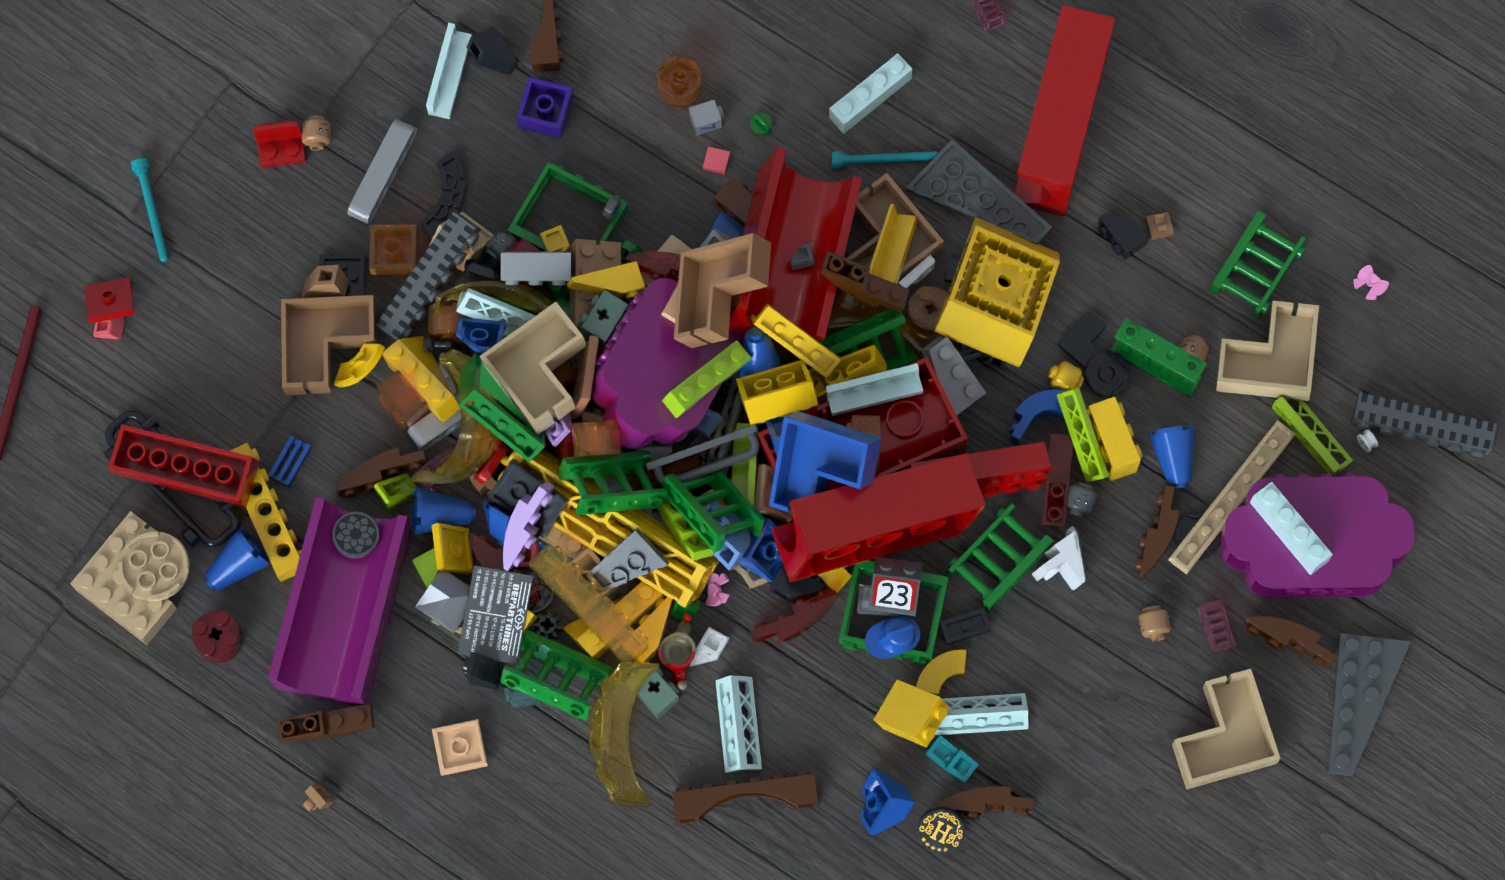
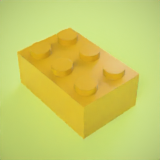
M803 360L736 379L750 425L755 423L761 424L769 419L784 417L796 411L809 410L813 406L818 405L813 382Z
M1112 397L1089 405L1087 412L1110 481L1136 473L1141 461L1140 458H1142V452L1138 444L1134 445L1132 440L1134 433L1129 423L1126 424L1123 418L1125 411L1122 403H1117L1116 398Z

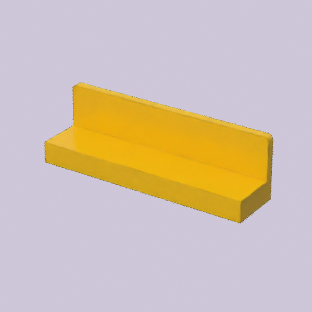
M890 204L869 273L898 284L918 221L916 216L898 214L895 204Z
M766 304L757 317L755 315L751 316L755 326L827 378L841 361L839 356L769 304Z

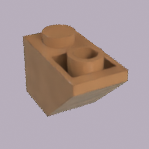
M339 265L317 266L305 279L301 298L345 296L349 279Z

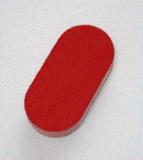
M502 442L496 443L476 470L474 479L480 484L487 481L505 456L508 447Z

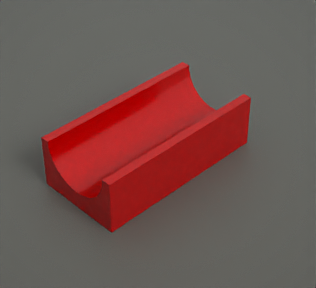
M1064 5L1061 6L1017 172L1019 177L1014 194L1030 208L1065 217L1115 23V18Z
M777 147L759 169L743 236L754 233L771 243L768 287L731 296L729 331L745 337L748 330L757 327L753 324L751 316L755 315L757 317L766 304H769L821 343L826 336L837 286L821 274V269L827 251L844 258L862 178L853 176L841 182H821L806 178L793 171L787 165L784 159L786 150ZM810 243L815 266L792 270V257L802 245ZM770 337L775 348L793 354L787 348H785L772 337Z
M928 357L910 364H918L919 377L923 388L922 394L832 416L828 402L803 413L881 438L874 478L906 470L910 463L965 454L968 438ZM768 429L757 433L760 443L759 451L762 457L764 456L775 473L777 456ZM829 480L828 490L847 485Z
M965 453L876 477L872 484L862 489L847 485L791 500L789 505L794 522L773 527L772 533L789 582L876 559V557L887 556L962 535L986 504L968 455Z

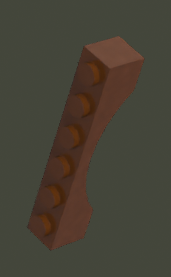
M543 0L544 13L542 22L536 36L530 43L533 73L559 71V62H564L563 50L558 49L557 43L562 41L561 30L556 28L555 21H559L558 7H554L553 0Z
M808 771L797 772L795 777L786 778L784 774L771 776V780L762 781V778L757 777L748 779V783L738 784V781L734 780L724 782V786L715 787L714 784H703L700 786L701 789L691 790V787L677 788V792H672L676 824L699 822L717 806L741 797L760 796L772 798L785 803L793 809L818 806L814 774L809 775Z

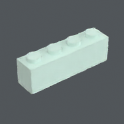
M897 53L830 107L829 119L845 134L912 79L913 69Z
M1270 482L1253 495L1250 502L1251 505L1310 575L1329 562L1333 554L1273 482Z

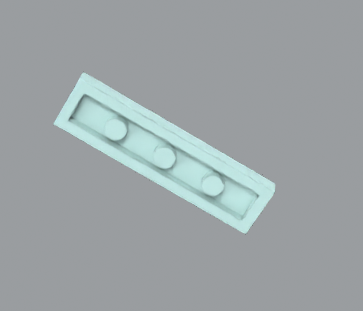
M448 23L426 103L428 115L451 119L469 52L466 46L472 35L457 31L453 23Z
M470 288L466 292L462 291L458 298L456 312L473 319L505 322V330L509 324L522 326L535 317L531 313Z
M918 364L826 386V396L832 416L923 393Z
M730 675L716 680L725 773L733 774L742 770H762L752 677ZM739 682L745 683L746 693L744 695L739 690ZM743 705L748 711L747 718L742 714L741 707ZM745 728H746V729L749 731V733H750V740H749V742H748V740L744 737V730H745ZM747 752L752 755L753 764H747Z
M1025 693L943 698L942 700L950 709L935 735L1028 729ZM1021 702V705L1012 706L1010 703ZM987 704H995L996 706H995V707H988V706H986V705H987ZM970 705L972 708L965 709L963 706Z

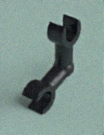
M423 339V348H426V351L432 352L437 349H448L454 351L457 356H461V353L470 355V347L464 343H457L452 339Z

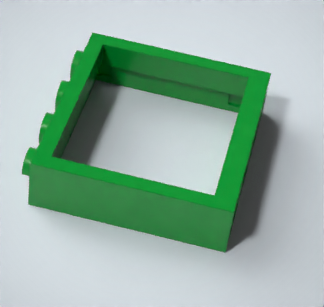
M548 162L507 231L516 240L523 238L541 252L547 251L542 238L523 229V226L551 179L572 188L606 206L612 195L608 194L598 184L593 186L587 183L586 179L581 175H572L566 172L567 170L563 166L553 165ZM614 194V197L621 201L620 208L600 241H611L628 212L626 201L621 199L619 195Z
M475 353L460 368L458 405L530 462L545 447V431L539 435L535 433L484 367L480 355ZM480 386L524 421L526 427L482 392ZM472 399L474 402L468 405L466 402Z
M868 560L855 564L839 636V644H842L843 648L848 650L866 649L865 639L848 636L860 576L861 574L873 576L874 561ZM926 572L921 573L920 586L939 590L926 652L911 649L892 657V659L902 660L904 657L912 659L913 663L919 665L931 662L949 577Z

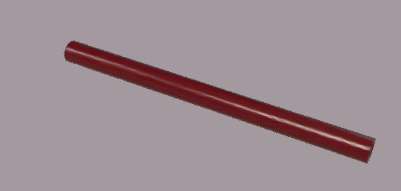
M35 306L30 307L0 418V461L3 456L42 311L41 308Z

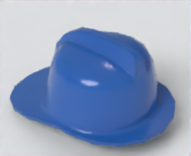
M903 615L891 617L875 624L868 630L865 637L866 649L871 655L879 659L895 657L916 647L920 640V629L917 623L910 617Z

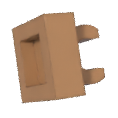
M1168 212L1146 216L1145 220L1151 240L1173 236L1174 231Z
M315 784L305 791L310 798L304 802L303 806L310 812L311 810L315 811L317 808H329L335 800L321 784Z

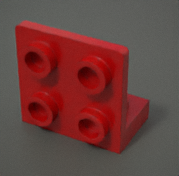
M284 120L279 124L260 123L258 126L253 127V133L258 143L261 168L306 163L305 147L302 143V132L298 122Z

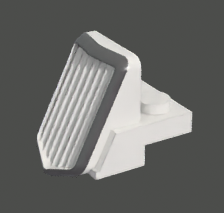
M1072 526L1066 531L1065 538L1045 553L1049 561L1032 573L1036 581L1042 578L1047 581L1059 572L1072 590H1075L1085 582L1087 574L1080 534L1076 527Z

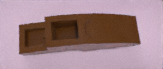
M827 251L821 274L847 294L877 308L881 304L898 312L904 310L909 293L908 288L870 274V268Z
M397 447L368 459L353 469L336 486L339 497L351 498L356 496L357 492L365 490L367 492L376 491L374 485L384 481L383 476L395 477L401 471H417L422 469L424 465H427L424 451L420 450L401 455Z
M1165 485L1164 491L1158 493L1156 505L1160 506V512L1154 515L1152 526L1156 529L1148 528L1146 535H1141L1139 548L1143 549L1142 557H1137L1135 570L1139 571L1138 578L1143 579L1159 562L1175 531L1180 511L1171 509L1175 487Z
M1248 616L1243 625L1247 627L1246 630L1255 637L1261 636L1266 639V643L1276 650L1279 648L1284 650L1289 643L1294 651L1302 655L1304 653L1307 654L1320 667L1326 666L1329 668L1337 656L1317 643L1321 637L1319 633L1289 620L1267 616Z
M364 704L328 712L316 711L277 719L279 742L320 740L356 734L357 731L375 728L373 706L371 704Z
M991 786L959 792L938 802L937 807L951 808L957 813L965 815L967 819L976 820L979 819V816L984 817L985 807L990 808L991 812L1002 813L1006 809L1014 810L1013 813L1017 815H1028V812H1032L1034 809V799L1011 796V787Z

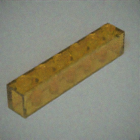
M549 543L529 562L530 568L628 668L648 649V644L646 643L648 638L639 629L635 631L630 626L632 622L624 613L619 615L613 609L615 604L607 596L603 598L597 592L599 588L591 579L586 581L581 576L583 571L574 562L570 564L565 559L567 555L559 546L554 548Z

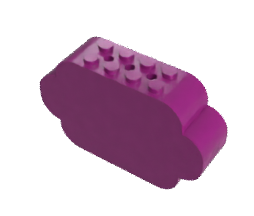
M656 279L641 294L638 292L633 300L628 303L624 311L625 315L616 324L613 336L609 337L603 347L605 349L602 355H599L595 363L596 370L594 371L591 396L600 407L605 409L603 426L607 434L627 448H643L653 439L664 445H674L681 442L690 430L699 425L722 383L677 419L665 406L662 399L736 340L741 346L744 342V336L729 331L728 340L716 343L708 342V345L690 348L675 340V323L661 315L678 284L673 279Z
M1355 473L1343 474V477H1333V474H1321L1319 477H1310L1309 474H1298L1296 477H1286L1284 474L1273 475L1272 478H1264L1254 483L1242 506L1234 509L1228 515L1220 534V553L1222 559L1229 567L1237 571H1244L1248 588L1255 595L1262 598L1368 597L1381 589L1391 574L1392 568L1403 561L1413 546L1415 538L1414 523L1406 509L1397 504L1389 503L1385 487L1374 478L1357 476ZM1270 482H1273L1333 554L1329 562L1312 575L1306 571L1250 503L1253 495Z

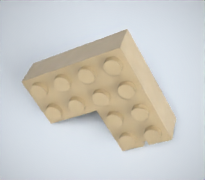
M1273 301L1268 343L1222 338L1216 391L1274 398L1282 396L1284 399L1309 401L1319 305L1298 303L1296 316H1292L1294 303Z
M554 302L480 355L484 367L537 435L553 425L555 417L560 420L576 408L572 397L551 371L585 348L586 343L583 335L557 302Z
M130 511L70 584L82 596L148 645L177 608L169 599L161 601L139 599L132 595L121 582L118 573V562L126 544L141 533L156 531Z
M1247 669L1230 674L1228 680L1226 676L1206 681L1203 685V690L1216 728L1177 738L1172 743L1186 790L1275 765L1281 759L1252 670Z

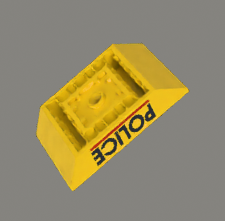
M975 217L934 332L1019 368L1032 343L1060 263L1059 252L1040 244L1032 243L1010 231ZM998 279H1005L1009 287L1001 286Z

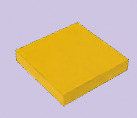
M442 523L433 524L432 532L437 570L464 575L473 574L474 566L469 528Z

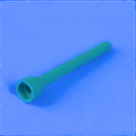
M840 151L831 152L832 170H838L841 167H846L847 164L931 161L939 152L845 155V153Z
M138 158L130 163L132 172L139 177L159 259L161 262H167L168 253L147 175L150 169L148 158Z

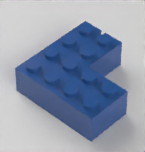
M800 411L784 416L769 506L789 512L791 511L789 505L791 500L828 491L829 480L857 489H862L872 484L881 438Z

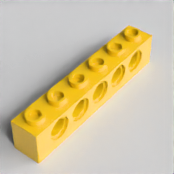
M248 443L230 450L231 452L252 456L257 461L261 460L256 448L251 449ZM258 466L252 490L255 487H262V492L259 495H252L250 493L246 509L279 581L282 582L295 576L302 549L297 551L294 545L295 542H298L293 530H287L285 522L288 521L283 508L278 510L275 503L279 501L274 488L269 490L266 482L270 481L265 468L260 469ZM271 507L270 514L266 516L260 514L263 508ZM275 527L281 528V532L277 536L270 535L271 529ZM282 548H290V553L287 556H279Z

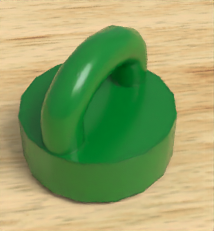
M766 113L754 114L750 121V128L753 134L762 137L771 132L773 127L771 117Z
M627 239L622 240L621 261L628 262L633 256L638 258L642 253V249Z

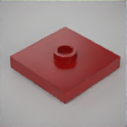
M130 277L85 286L89 324L135 315Z

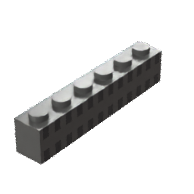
M453 212L380 317L376 326L396 341L402 338H410L415 331L413 328L416 323L422 321L428 312L426 309L429 304L438 299L441 293L439 290L443 284H447L453 277L454 273L452 271L456 265H460L467 256L465 252L478 241L481 229L460 213Z
M1359 392L1356 398L1351 425H1355L1360 430L1373 429L1385 436H1392L1394 434L1402 436V439L1407 441H1424L1426 445L1433 447L1442 445L1454 452L1468 451L1476 457L1488 456L1492 451L1497 427L1496 423Z

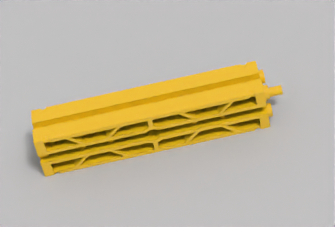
M541 450L530 462L516 451H513L510 457L505 455L500 461L503 465L508 466L512 459L517 460L542 480L551 483L557 491L570 499L554 524L555 527L603 557H606L638 528L668 560L669 564L637 578L670 599L676 600L683 607H687L692 601L694 602L700 597L708 583L707 580L719 563L715 556L693 561L672 535L667 525L641 509L576 515L575 511L581 496L573 480L560 481L557 473L561 461L546 450ZM591 478L583 479L590 495L602 494L596 481Z

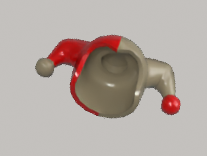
M690 613L684 614L683 621L677 625L675 633L665 637L658 649L660 661L671 670L673 680L679 690L687 689V667L692 663L696 654L695 643L690 637V622L693 620Z

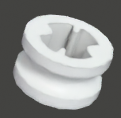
M1366 429L1363 435H1357V441L1365 452L1369 453L1372 447H1378L1377 439L1370 430Z

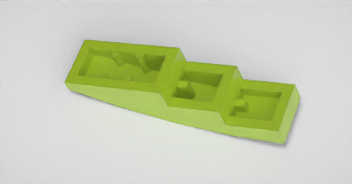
M665 498L662 507L657 509L670 532L693 561L714 556L711 548Z

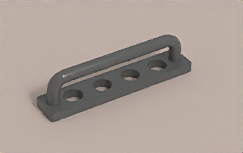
M740 370L733 375L721 413L723 420L717 426L713 439L722 437V430H725L724 435L735 432L737 423L744 422L741 418L744 406L736 379L740 378ZM738 389L737 395L735 397L734 391ZM728 410H731L730 417L727 414ZM734 440L710 448L705 465L710 460L715 462L732 456ZM716 450H719V451H718V454H717V457H716V456H715V451H716ZM729 467L721 469L725 476H727Z
M758 424L646 464L647 469L653 470L656 480L663 486L665 475L661 466L746 435L750 442L748 450L676 475V477L681 482H686L751 459L756 456L760 448L756 433L760 431Z

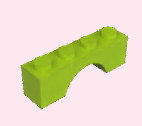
M736 340L670 391L662 399V402L677 419L716 386L740 370L752 358Z

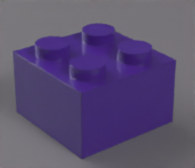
M529 77L517 115L518 128L562 138L574 99L573 88Z

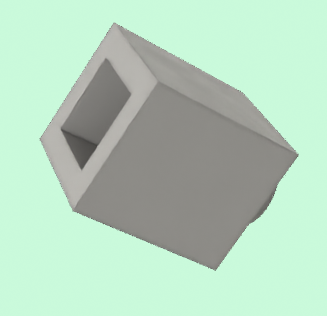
M715 100L689 108V117L696 136L722 128V119H725L722 107H717Z

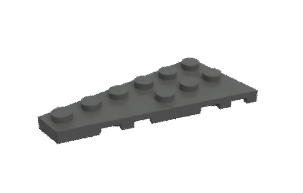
M953 139L906 187V190L970 218L975 219L977 217L1035 244H1039L1053 230L1051 225Z
M1339 634L1328 774L1352 776L1411 641Z

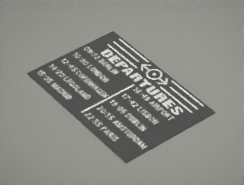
M474 566L458 654L470 656L471 652H476L497 661L517 664L533 576Z

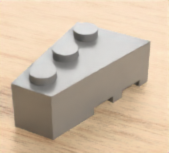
M570 251L501 252V281H505V285H519V281H529V285H543V281H552V285H566V281L571 279Z
M939 336L921 349L923 357H928L956 416L986 394L948 337Z

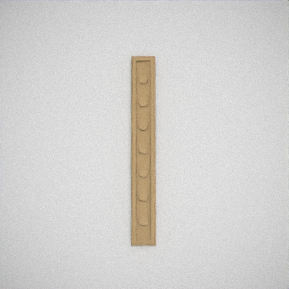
M1279 420L1275 422L1170 556L1169 562L1186 575L1222 530L1228 515L1234 509L1241 506L1252 485L1262 479L1294 438L1295 432Z

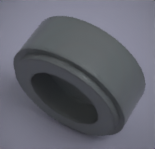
M612 196L606 204L602 216L612 220L620 208L621 201Z

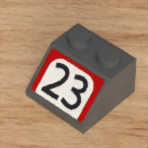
M876 557L868 610L915 616L923 563Z

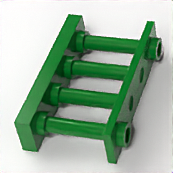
M1259 210L1209 290L1218 295L1221 289L1224 291L1227 289L1257 307L1253 315L1256 319L1260 313L1265 314L1271 305V302L1268 301L1295 257L1300 259L1306 249L1303 246L1305 237L1302 236L1298 243L1295 244L1266 227L1267 224L1264 223L1266 214ZM1262 234L1292 253L1286 262H1283L1254 245L1255 242L1252 241L1254 236ZM1244 252L1247 254L1251 253L1280 270L1275 280L1272 281L1243 264L1241 257ZM1232 271L1236 273L1239 271L1268 288L1263 299L1231 282L1232 279L1229 276Z
M891 308L829 335L821 342L822 345L835 354L846 349L851 354L858 351V344L869 340L870 345H875L885 360L887 371L905 367L919 361L918 356L911 348H905L899 326L906 323L902 312ZM890 331L897 354L885 359L878 336Z
M1125 318L1114 336L1117 340L1110 351L1119 353L1130 365L1190 398L1202 378L1200 375L1207 363L1132 320Z
M648 451L565 457L557 473L560 481L573 480L581 496L575 511L576 515L661 508L668 493L667 488L654 489L645 472L646 464L651 459ZM636 474L644 490L633 491L625 475ZM615 476L623 492L612 493L604 477ZM594 478L602 494L590 495L583 479Z
M722 470L686 482H681L673 473L665 476L663 488L668 490L667 500L714 553L722 550L725 536L749 528L756 537L761 536L764 524L763 516L724 475ZM709 484L715 490L698 497L693 496L689 492L691 489ZM721 498L728 505L711 512L706 511L702 506ZM734 513L741 520L724 527L715 521Z
M1013 504L1008 508L1002 507L995 515L997 519L960 558L956 556L948 564V576L952 578L956 572L960 573L983 594L985 600L982 607L988 612L999 603L1052 547L1054 541L1047 534L1043 539L1040 537L1036 538L1012 516L1015 510ZM1004 522L1031 545L1030 548L1032 550L1026 556L1024 554L1021 555L995 532ZM988 539L1015 561L1014 565L1016 567L1011 572L1008 570L1004 571L980 549ZM973 555L999 578L1000 584L995 589L989 588L964 565Z
M527 629L523 635L520 648L524 653L514 669L505 665L500 683L565 711L573 717L587 721L592 705L587 701L597 684L606 687L610 679L612 667ZM532 656L545 661L536 679L523 673ZM554 665L567 671L557 688L544 683ZM575 675L588 680L579 698L566 693Z

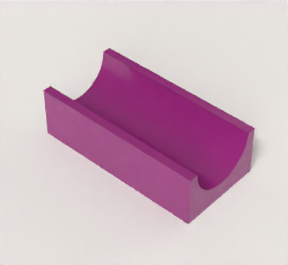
M316 497L268 678L275 689L350 706L364 705L369 703L413 530L407 516L398 515L394 519L371 517L379 528V541L375 550L362 558L346 557L338 551L333 543V527L342 515L350 512L330 504L324 498Z

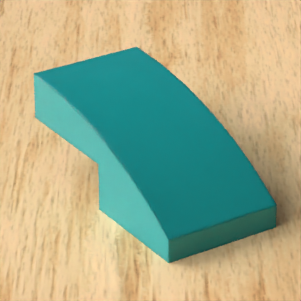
M941 735L936 737L924 753L937 765L963 783L967 781L979 765Z

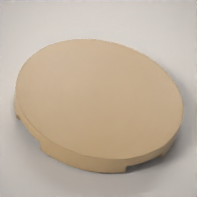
M159 531L144 532L132 538L126 544L118 562L119 577L125 588L135 597L145 601H161L175 595L185 584L190 571L189 556L182 543L176 537Z

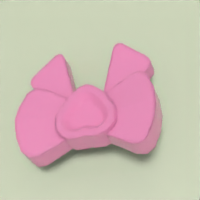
M1371 265L1364 266L1359 271L1358 278L1354 279L1355 289L1360 288L1366 283L1369 287H1372L1366 296L1367 300H1376L1377 296L1385 293L1390 285L1388 281L1381 280L1374 274Z
M713 573L707 580L708 598L705 602L706 605L716 607L721 603H726L729 594L722 593L720 587L729 581L725 573H721V575Z

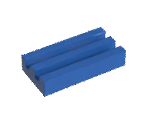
M290 436L269 472V478L290 488L312 449L311 445ZM293 444H295L294 449L292 450V452H291L290 456L288 457L286 463L284 464L282 470L280 471L279 475L277 476L276 474H277L278 470L280 469L282 463L284 462V460H285L286 456L288 455L290 449L292 448ZM303 448V451L300 454L293 469L291 470L289 476L286 480L283 479L291 463L293 462L295 456L297 455L299 449Z

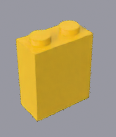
M896 680L873 720L884 730L927 748L941 722L947 716L950 707L941 697Z

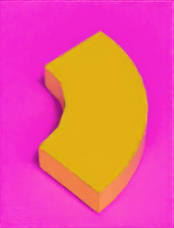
M364 343L353 359L340 364L334 385L337 387H348L362 380L378 363L385 347L381 344Z
M953 650L934 658L921 672L916 687L934 695H939L941 686L947 679L955 675H964L966 650Z

